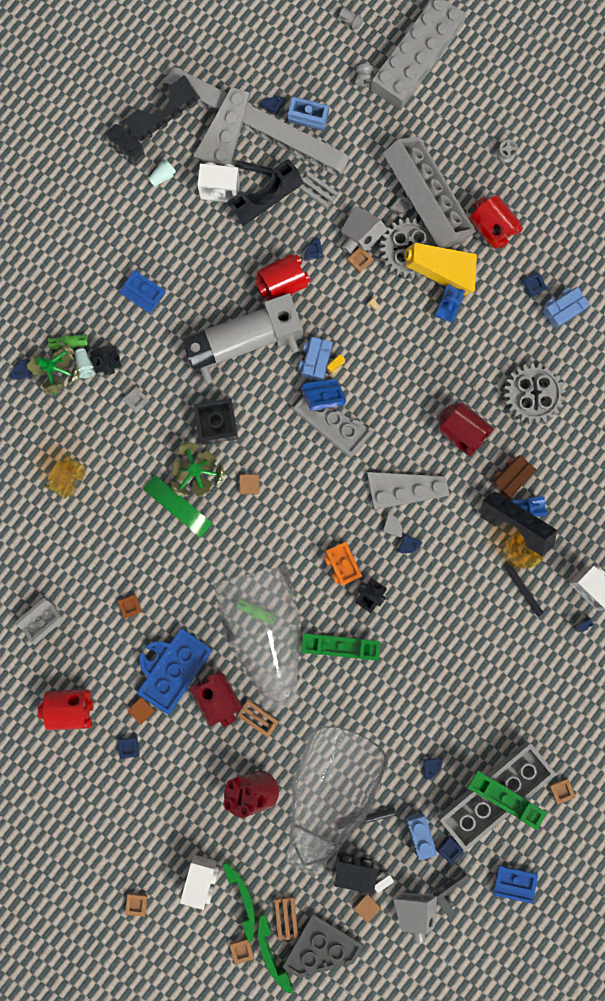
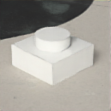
M389 871L377 874L375 884L377 893L394 882Z

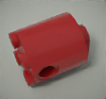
M498 194L488 200L484 196L473 205L475 211L469 217V220L492 249L503 248L509 243L508 238L512 235H518L523 230L522 223Z
M290 253L287 257L257 270L256 287L263 299L269 301L289 293L290 296H293L297 291L308 288V283L311 280L306 271L303 272L300 267L302 261L298 254L293 255Z
M90 689L46 691L44 700L38 704V718L44 720L45 729L52 731L92 728L90 711L94 710V701L91 699Z

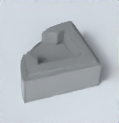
M400 194L390 207V211L404 214L410 212L415 207L411 200Z
M388 514L383 532L401 538L402 526L399 520L394 515Z

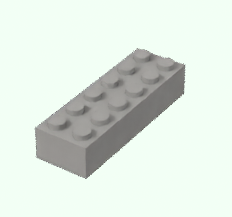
M431 0L373 78L371 91L401 111L464 26L467 14L446 0Z
M421 138L397 139L383 154L388 165L391 166L396 174L397 180L403 186L407 197L412 201L416 212L422 218L426 229L432 235L434 243L440 248L461 244L476 231Z
M525 741L486 775L527 800L557 774L534 746ZM468 789L437 817L466 852L510 813Z

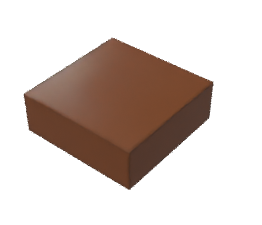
M136 594L117 601L124 619L143 612Z
M141 697L127 712L142 725L153 714L155 709Z

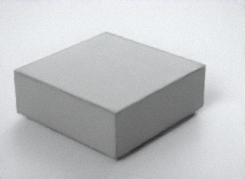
M137 387L133 388L122 399L135 413L149 402V399Z

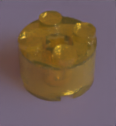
M64 454L62 455L64 460L62 462L58 460L47 478L50 480L49 485L45 483L44 487L66 499L67 497L72 498L77 490L74 486L78 480L82 481L87 472L84 470V465Z
M519 531L510 534L504 541L502 546L504 559L516 569L535 567L543 560L544 555L540 556L528 547H526L525 553H521L520 550L526 546V543Z

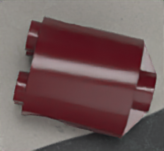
M464 402L448 405L439 416L438 431L469 457L480 448L485 438L494 430L489 423Z
M220 670L206 678L207 683L205 680H202L189 689L208 726L211 727L220 722L224 728L237 720L234 713L242 709L243 706L226 675Z
M261 770L227 781L224 790L223 806L225 810L240 818L270 809L276 804L279 797L277 782L270 773Z

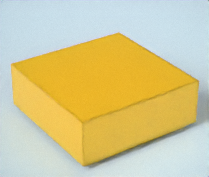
M341 354L338 355L327 365V372L330 375L335 373L345 363V358Z

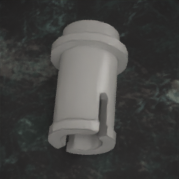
M345 7L339 14V19L350 24L352 29H359L363 23L361 15H356Z

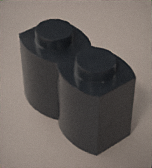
M114 124L106 133L111 147L118 153L123 154L130 164L137 166L146 157L141 143L136 138L129 136L122 126Z

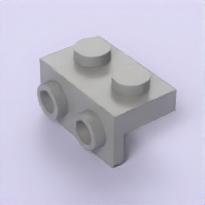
M43 598L36 602L28 612L21 615L15 624L23 630L29 641L36 645L65 619L53 603Z

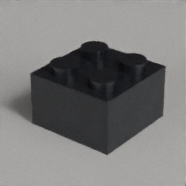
M232 398L193 404L201 445L239 439Z
M349 852L337 854L333 872L334 886L374 894L378 873L376 861H373V858L369 856L353 857L354 854Z

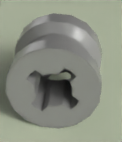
M369 64L358 65L356 67L357 77L355 83L362 87L371 86L374 67Z
M507 139L500 144L497 157L501 162L509 163L513 161L518 151L515 141Z

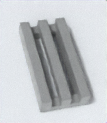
M309 171L306 177L302 179L304 184L298 188L326 209L329 208L338 196L337 191ZM305 184L308 185L310 188H312L313 190H315L318 194H320L321 196H323L324 198H326V199L328 200V202H325V201H324L323 199H321L319 196H317V195L314 194L312 191H310L309 189H307L304 185H305ZM319 187H321V188L324 189L326 192H328L329 194H331L332 197H331L330 195H328L327 193H325L323 190H321Z

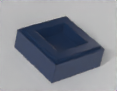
M540 272L521 281L529 298L548 289Z
M138 736L118 739L120 759L140 756Z
M450 835L436 849L451 865L464 852L462 847Z

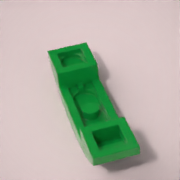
M156 475L143 488L146 493L200 538L213 525L211 521L185 499L174 493L172 488Z
M303 633L301 653L379 661L381 641Z
M478 770L467 787L535 830H538L547 814L541 808Z
M227 859L223 862V868L228 883L237 882L248 915L242 919V925L249 943L253 939L255 928L254 901L245 878L237 867Z
M265 910L260 913L258 927L259 946L263 960L277 984L287 993H293V985L288 971L284 968L278 970L266 936L271 935L272 929Z

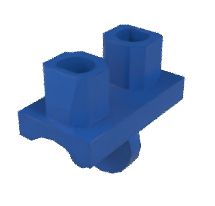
M447 284L435 317L453 323L465 290L457 289Z
M544 496L512 500L513 503L536 517L547 516Z

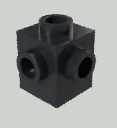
M116 345L102 346L90 351L96 374L104 373V376L115 374V370L122 368Z
M371 578L367 584L363 582L357 591L360 595L355 603L369 613H372L377 605L380 607L385 601L386 597L384 594L387 588Z

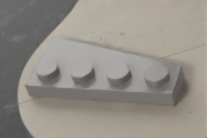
M231 87L193 157L221 166L231 165L250 98L249 92Z
M305 397L293 408L296 414L350 459L375 432V429L368 428L362 425L361 422L355 419L352 420L344 416L343 413L331 408L310 411Z
M367 472L374 510L449 496L446 477Z

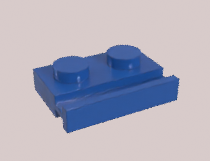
M134 270L119 293L151 315L153 309L156 308L166 294V291Z
M337 379L302 384L301 390L304 391V397L310 411L345 405L347 400L341 386L337 383Z
M498 865L493 895L533 904L538 874Z

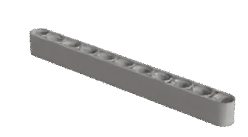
M172 67L163 82V86L170 91L169 86L185 75L201 97L197 100L198 103L196 105L217 114L227 93L176 67ZM249 104L247 105L241 128L333 175L341 176L349 161V157L345 153Z

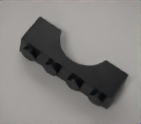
M185 75L169 86L170 99L162 111L149 114L138 109L124 119L137 140L141 142L149 140L155 131L164 129L170 120L179 118L183 114L182 111L192 108L198 103L197 100L201 97Z
M287 159L273 169L269 183L262 190L252 194L241 191L227 201V204L239 223L245 226L304 183L298 169Z
M495 491L482 501L480 515L482 519L495 527L501 522L513 525L522 534L526 547L540 556L545 555L554 547L557 529Z

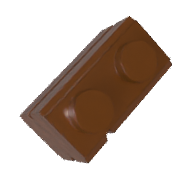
M518 455L516 458L512 456L505 463L507 468L504 471L499 470L492 477L494 481L491 484L507 499H510L537 471L522 455Z

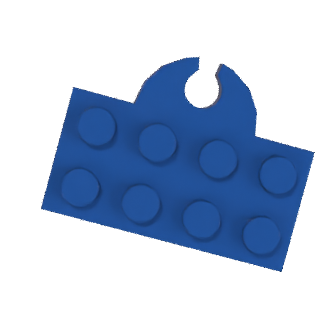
M182 628L171 644L164 641H156L146 646L148 650L156 652L157 657L154 661L148 660L146 654L141 653L140 655L141 669L148 678L137 694L168 715L171 714L213 651L212 648Z

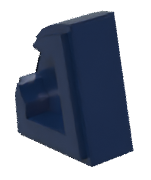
M280 96L265 99L260 104V107L277 116L286 99Z
M320 238L313 240L306 248L305 261L323 258Z
M28 358L21 360L11 372V380L31 378V371L27 369Z
M405 534L397 552L402 554L412 553L423 542Z
M589 618L574 625L576 632L583 633L589 627L594 626L592 618Z
M442 757L423 759L425 780L433 778L439 772L443 764Z

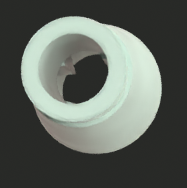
M166 160L158 165L148 179L156 187L172 178L176 171Z
M76 350L75 360L78 365L77 371H79L80 378L93 376L95 369L86 350Z

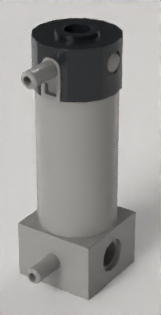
M290 293L264 302L265 308L183 336L184 348L189 362L193 365L195 372H202L206 384L213 382L209 368L217 366L220 362L276 342L278 347L289 344L292 353L299 351L296 340L303 338V327Z

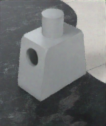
M355 206L341 229V233L347 239L342 248L349 254L352 253L356 246L364 251L368 250L388 229L381 219Z
M403 892L394 898L400 928L403 932L413 933L414 943H424L425 934H428L435 928L437 896Z

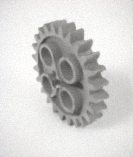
M406 218L403 223L399 219L398 226L393 222L391 228L387 227V234L381 236L385 241H380L379 243L383 247L379 250V253L384 254L380 260L387 261L384 267H391L389 273L394 270L396 271L395 277L401 273L403 279L409 275L410 280H412L414 274L417 278H420L421 274L406 267V260L405 262L398 261L397 255L404 257L406 247L414 243L438 246L434 243L430 232L426 227H423V221L416 224V218H414L412 223H410L409 218ZM414 236H419L422 242H416ZM395 237H401L403 243H397Z
M531 363L528 369L526 364H524L522 370L517 368L515 370L516 374L511 373L509 375L511 379L506 380L509 386L503 388L504 391L508 392L503 395V398L508 399L505 405H511L508 412L515 411L514 418L518 415L521 416L520 422L527 419V424L529 425L534 420L535 425H537L539 420H541L544 424L547 422L546 417L549 420L553 419V414L557 415L559 413L557 408L561 409L563 407L560 402L566 398L561 396V394H564L566 390L560 389V387L564 385V382L558 383L561 376L554 377L555 370L548 372L549 366L542 369V365L539 363L535 368L534 363ZM539 380H544L547 388H542L539 385ZM520 382H526L528 389L521 388ZM533 390L534 393H538L536 397L533 394H531ZM542 398L548 401V407H544L541 404ZM522 400H527L530 404V407H523L521 403Z

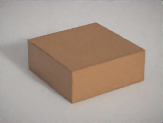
M358 248L347 258V261L360 274L374 259L366 251Z
M259 474L240 475V495L259 494Z
M568 778L549 784L557 805L576 798Z
M128 893L125 915L145 917L148 895Z
M368 893L353 907L367 923L382 909Z
M247 938L230 943L235 965L254 959L251 942L248 943Z

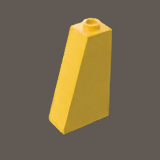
M414 243L406 249L404 256L406 267L444 286L448 284L454 288L465 290L464 295L475 291L477 254Z

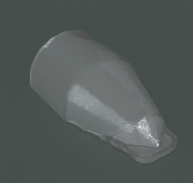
M288 566L247 574L213 584L226 642L259 693L263 708L273 711L296 704L299 699L297 673L301 618Z
M320 726L311 732L291 787L292 820L290 821V846L286 854L289 865L310 876H319L324 870L327 861L366 819L388 765V756L374 741L354 731L335 726Z

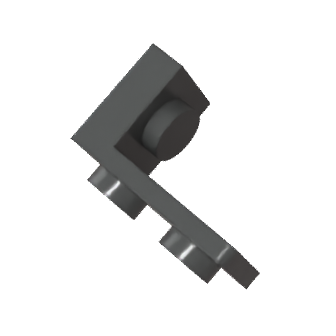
M465 871L455 873L451 877V881L446 884H440L433 893L434 896H437V902L448 918L455 914L453 910L455 905L450 897L446 895L469 879Z

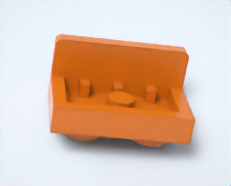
M347 542L325 550L326 555L323 557L327 566H332L334 570L332 577L336 584L340 583L343 586L362 577Z

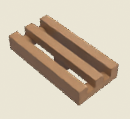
M247 699L243 708L237 714L239 718L267 738H269L279 723L276 718L249 699ZM247 706H251L256 711L261 713L263 716L273 722V725L269 724L264 719L259 717L257 714L252 712L250 709L247 708ZM245 711L253 718L258 720L260 723L265 725L267 728H269L268 732L260 726H258L253 721H251L249 718L244 716L242 713Z
M294 897L275 898L278 941H282V939L290 940V938L298 939ZM282 902L286 934H282L279 903ZM287 902H291L294 933H290Z

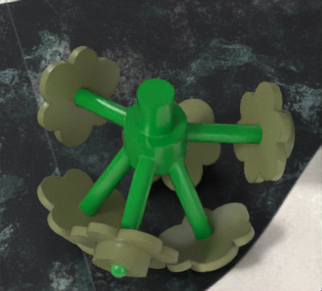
M60 341L64 349H59L58 352H55L54 358L51 360L39 354L36 357L31 356L30 362L27 363V369L32 371L34 376L38 374L47 375V381L42 384L45 394L57 395L61 389L65 388L61 376L52 377L51 373L54 371L68 375L69 386L79 378L77 364H75L71 372L65 370L71 367L70 359L74 360L72 354L75 353L72 350L73 347L69 346L68 343L64 345Z
M185 442L178 447L177 454L182 456L188 455L190 464H186L184 459L180 460V462L174 461L172 464V475L176 476L177 481H183L182 484L171 481L172 490L179 496H189V491L184 486L191 477H196V480L192 482L193 487L191 491L197 497L210 493V488L213 484L206 478L200 479L201 473L215 476V486H218L219 482L224 480L225 470H223L222 464H219L216 472L210 471V469L216 467L215 462L217 458L215 455L210 454L209 451L198 453V461L194 463L191 453L196 452L195 449L199 447L197 443Z

